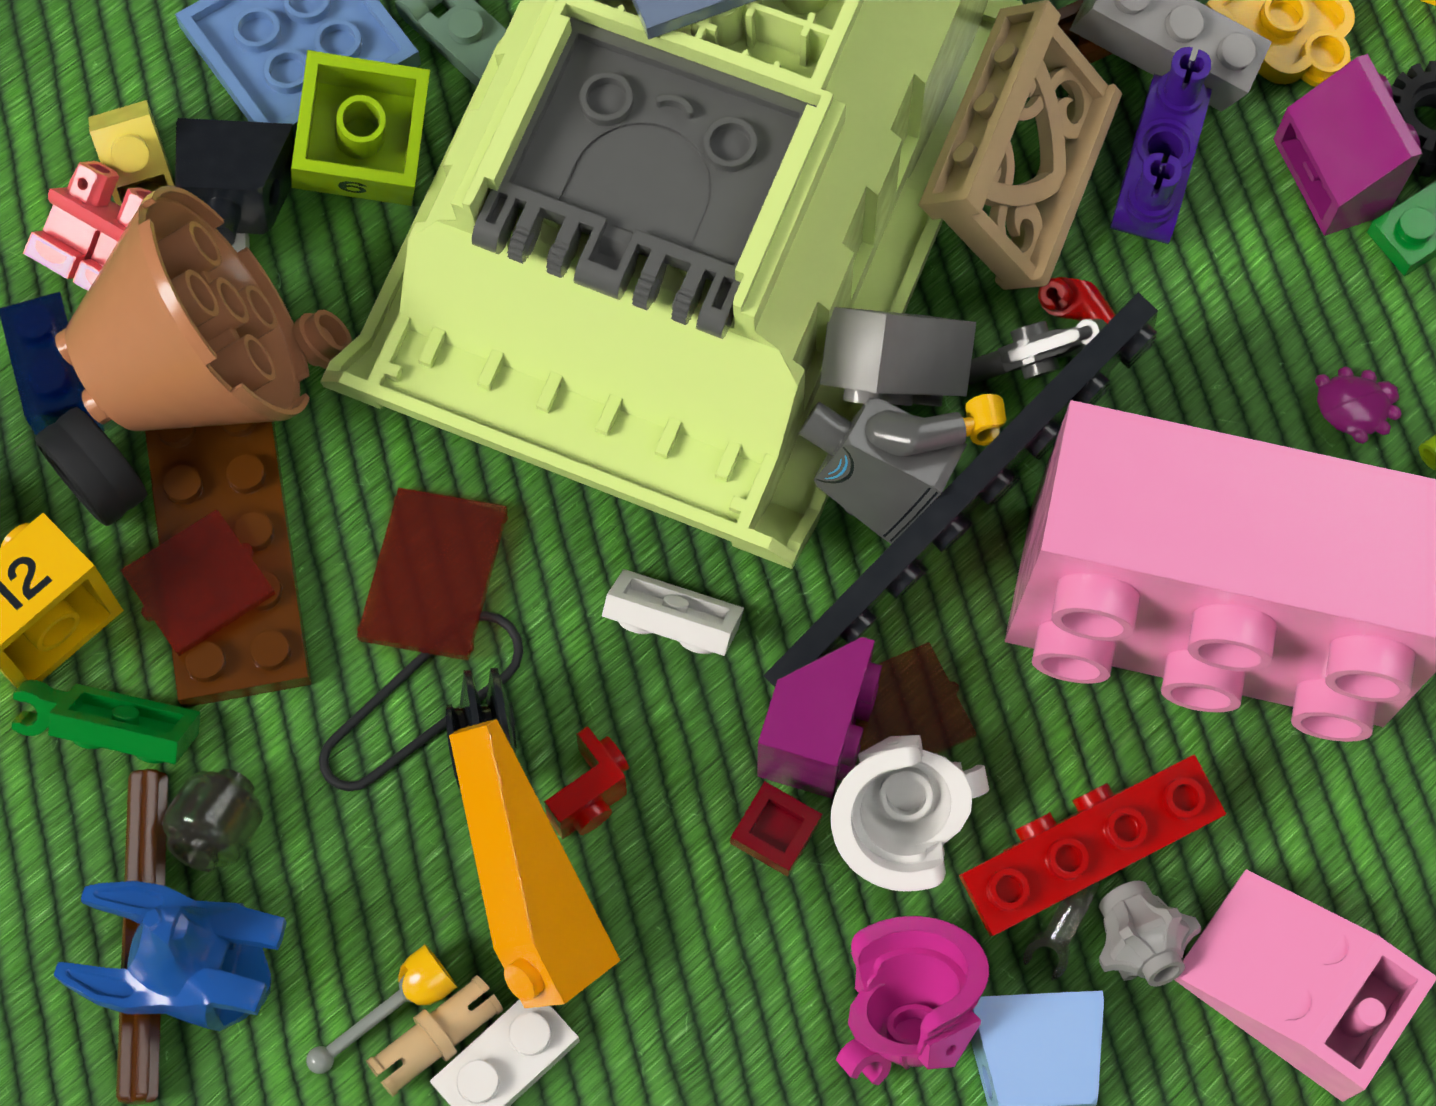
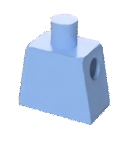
M1103 990L980 997L972 1011L981 1019V1025L971 1039V1044L988 1106L1097 1105L1104 1009Z

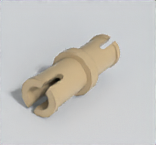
M478 975L473 977L470 983L431 1013L425 1009L413 1017L416 1025L376 1056L366 1060L376 1077L396 1061L401 1060L403 1062L400 1068L380 1082L392 1097L398 1094L402 1087L439 1058L446 1062L457 1054L455 1046L495 1014L498 1015L503 1011V1007L495 994L473 1011L468 1009L469 1004L490 989Z

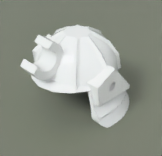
M920 735L890 736L859 753L860 763L847 774L838 787L831 809L832 835L844 861L854 872L870 883L895 891L931 889L940 885L945 878V852L943 845L961 831L971 813L972 798L984 795L989 791L985 766L976 765L971 769L963 771L961 762H951L946 757L940 756L937 753L923 750Z

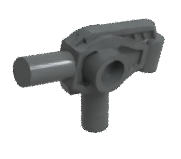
M1085 319L1080 321L1076 327L1049 331L1047 322L1042 321L1010 332L1013 343L998 348L997 351L971 359L968 385L1022 370L1024 380L1060 370L1058 359L1077 355L1085 347V344L1087 345L1107 323L1102 319Z

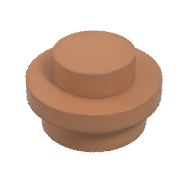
M318 310L314 314L305 313L293 325L296 342L305 354L307 362L313 366L327 369L329 362L352 342L350 333L344 323L327 310Z

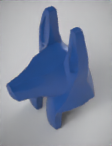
M110 882L85 886L81 897L83 904L130 919L140 925L132 939L127 969L58 962L54 977L64 986L96 1005L124 1014H167L182 1021L215 1031H222L244 1020L250 1014L258 1015L261 1006L264 1005L270 993L272 981L263 948L279 950L287 923L285 918L246 908L243 903L195 901L167 886L146 882Z

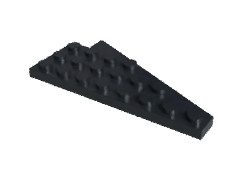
M1138 292L763 676L775 687L778 679L825 656L842 639L848 644L857 640L877 619L871 610L888 593L897 599L908 592L929 570L921 561L935 547L941 552L950 549L973 525L967 516L982 501L987 505H996L1021 480V477L1014 470L1030 454L1040 460L1053 448L1060 430L1059 425L1063 422L1070 400L1095 405L1111 388L1108 377L1115 366L1121 361L1130 369L1156 342L1154 340L1157 338L1155 335L1158 333L1154 329L1158 310Z

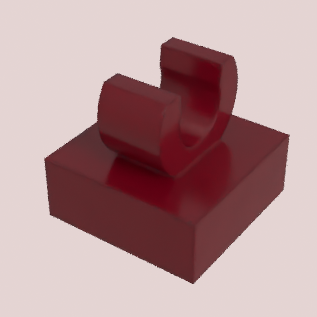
M764 781L733 832L730 844L788 877L820 824L823 814Z

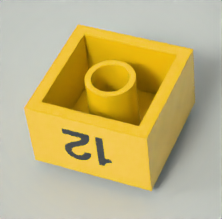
M44 513L31 523H24L14 528L4 538L0 548V671L18 688L26 680L43 681L124 611L95 565Z

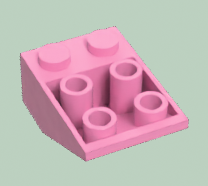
M1246 869L1182 960L1185 964V970L1179 977L1174 979L1293 1067L1344 1102L1366 1089L1435 983L1436 976L1380 936Z

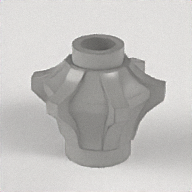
M1131 881L1110 891L1099 904V909L1104 916L1103 923L1106 932L1105 946L1099 957V963L1103 971H1119L1124 981L1132 980L1139 976L1145 978L1148 984L1153 987L1167 984L1179 977L1185 970V964L1181 959L1184 950L1190 940L1201 932V926L1196 917L1182 914L1177 908L1168 907L1158 896L1152 894L1147 883L1144 881Z

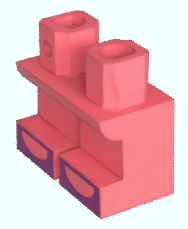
M97 161L79 162L68 187L50 188L48 200L53 204L43 230L31 232L23 254L64 278L73 279V283L88 291L141 202L152 191L140 187L128 188L122 205L119 206L110 200L119 178L117 171Z

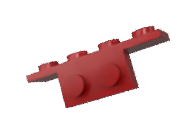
M1195 754L1118 792L1113 793L1107 782L1072 800L1078 811L1075 814L1056 823L1051 812L1028 822L1015 829L1020 842L1006 848L1001 854L960 874L959 877L989 936H994L1225 816L1226 812Z

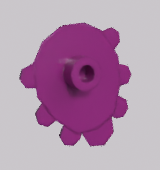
M1346 366L1340 368L1338 376L1331 379L1325 374L1316 376L1315 383L1319 388L1317 403L1323 417L1337 430L1351 435L1358 443L1364 444L1367 442L1368 434H1373L1375 431L1382 435L1389 434L1391 425L1386 419L1397 420L1401 418V409L1396 405H1392L1399 400L1398 388L1389 381L1377 383L1376 374L1370 369L1364 370L1361 373V377L1354 376L1352 369Z

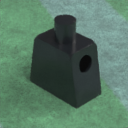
M189 118L177 119L175 185L200 198L224 219V224L216 229L226 238L231 246L235 242L237 233L265 234L272 230L292 187L291 167L295 145L292 124Z

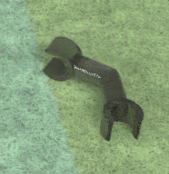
M1102 880L1060 902L1045 932L1036 934L1029 941L1024 952V965L1029 963L1036 949L1044 946L1050 947L1059 956V962L1056 964L1051 979L1053 981L1062 976L1070 958L1068 945L1082 922Z

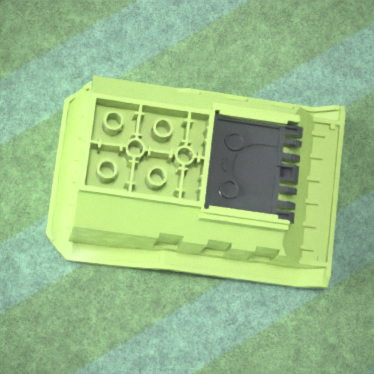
M632 0L520 1L505 35L498 42L360 335L329 362L320 381L325 388L376 408L387 407L731 541L733 547L793 569L814 532L829 497L816 486L814 477L828 453L800 436L798 432L818 402H821L849 421L864 405L862 403L844 401V388L820 385L827 323L831 319L834 307L905 313L943 222V219L932 220L919 206V202L1000 9L1022 5V1L756 0L649 40Z

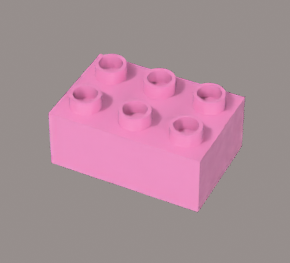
M1070 400L1032 503L1005 642L1033 648V666L1040 672L1056 679L1074 683H1100L1110 678L1113 666L1162 677L1161 694L1163 697L1176 705L1204 712H1229L1238 709L1241 705L1242 696L1293 707L1291 723L1296 729L1305 734L1332 741L1351 742L1365 740L1372 735L1373 725L1384 727L1436 673V479Z

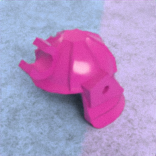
M923 916L890 918L859 930L852 939V952H850L856 966L855 989L859 993L850 1005L848 1025L855 1039L848 1042L840 1050L836 1061L851 1078L858 1079L862 1071L869 1081L875 1085H880L888 1076L892 1062L903 1066L905 1070H908L910 1067L923 1066L928 1070L955 1067L981 1025V1019L972 1011L984 992L989 977L988 960L980 944L969 933L954 924Z

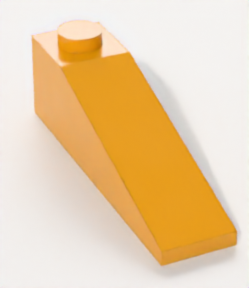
M494 719L458 729L450 734L449 738L493 948L504 968L505 981L512 993L520 999L524 1008L565 1004L621 960L498 720Z

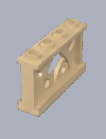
M1049 0L1000 9L919 202V206L932 220L943 219L996 275L995 282L1003 290L1043 287L1049 283L1122 96V92L1115 84L1108 85L1059 27L1058 22L1061 14ZM1061 84L1069 95L1068 97L1057 99L1055 90ZM1035 117L1040 145V167L1033 179L1019 185H1013L1015 161L1010 140L1018 121L1030 120ZM984 204L991 206L989 216L982 210ZM1005 222H1006L1007 230H1008L1010 236L1012 237L1011 240H1010V239L1008 238V236L1006 235Z

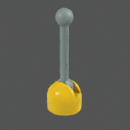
M426 944L411 954L400 966L398 976L400 990L328 1046H317L309 1051L306 1057V1064L310 1071L316 1074L328 1072L333 1066L334 1057L406 1001L413 1002L416 1005H432L444 999L458 988L448 971Z

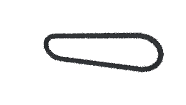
M487 611L469 613L453 622L326 741L319 756L320 771L325 780L336 789L348 792L362 790L374 783L447 727L445 716L358 781L348 782L340 780L332 773L329 767V756L336 744L466 625L472 622L489 621L497 623L508 632L513 641L514 654L510 665L500 677L502 684L509 681L520 667L524 653L522 637L514 624L500 614ZM488 684L478 691L480 701L487 697Z

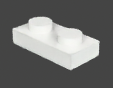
M623 569L607 593L602 617L617 621L623 628L634 633H654L679 641L684 648L695 653H716L725 656L739 629L744 608Z
M519 999L434 1076L430 1083L450 1106H511L574 1048L580 1040L551 1006L524 1008Z

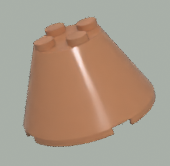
M162 186L143 199L70 319L67 327L56 334L55 342L62 357L74 367L78 378L85 388L82 391V401L85 408L101 424L113 420L131 431H148L288 420L301 413L306 408L310 398L306 393L300 396V381L310 375L306 356L294 337V323L276 288L250 249L246 247L237 253L226 238L216 229L224 224V219L200 198L182 188Z

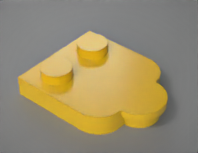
M1209 0L1206 3V6L1272 41L1258 71L1262 77L1270 82L1290 84L1301 78L1307 84L1316 87L1351 62L1350 47L1345 38L1354 25L1355 13L1349 0Z

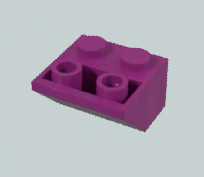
M1368 54L1356 57L1286 109L1273 138L1324 236L1376 219L1391 210L1422 155L1420 140L1415 128L1404 121L1393 101V92L1388 79L1383 74L1377 72Z
M860 637L777 680L758 740L757 777L833 799L838 780L843 781L847 774L856 766L864 728L855 725L856 719L869 722L877 696L882 665L872 663L875 640Z

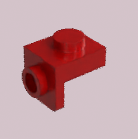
M588 726L576 733L578 750L591 769L544 801L547 817L562 839L575 830L580 835H584L600 826L612 814L610 806L627 795L626 776L623 772L629 769V765L625 757L611 738L606 736L599 741Z

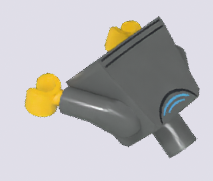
M982 394L970 399L966 403V418H963L959 412L923 418L911 415L880 398H869L850 421L821 402H818L804 421L798 434L828 453L814 477L816 486L840 504L848 514L855 516L876 534L892 544L943 492L967 446L965 443L966 437L970 436L971 441L977 445H989L1000 434V427L1004 426L1007 418L1003 398L996 394Z

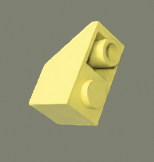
M147 100L88 117L90 135L100 162L117 171L119 175L112 194L116 204L122 205L128 188L140 187L153 192L162 186L176 187Z

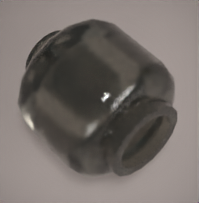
M221 769L219 773L200 771L189 776L165 812L162 822L164 833L168 839L167 847L171 854L183 864L206 872L214 870L215 867L224 868L237 863L260 827L264 815L260 801L253 794L255 789L251 781L244 775L231 769Z

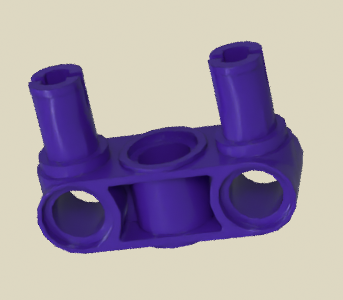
M1193 47L1180 48L1172 58L1170 71L1163 76L1154 74L1110 229L1169 244L1182 205L1212 89L1204 85V81L1211 70V59L1205 51L1199 49L1195 60L1191 61L1189 59ZM1163 155L1168 157L1167 163H1161Z

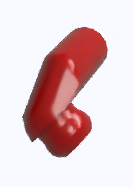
M1056 277L1051 278L1046 286L1040 287L1038 291V300L1042 308L1048 314L1056 317L1078 321L1102 319L1108 323L1116 315L1099 289L1089 281Z

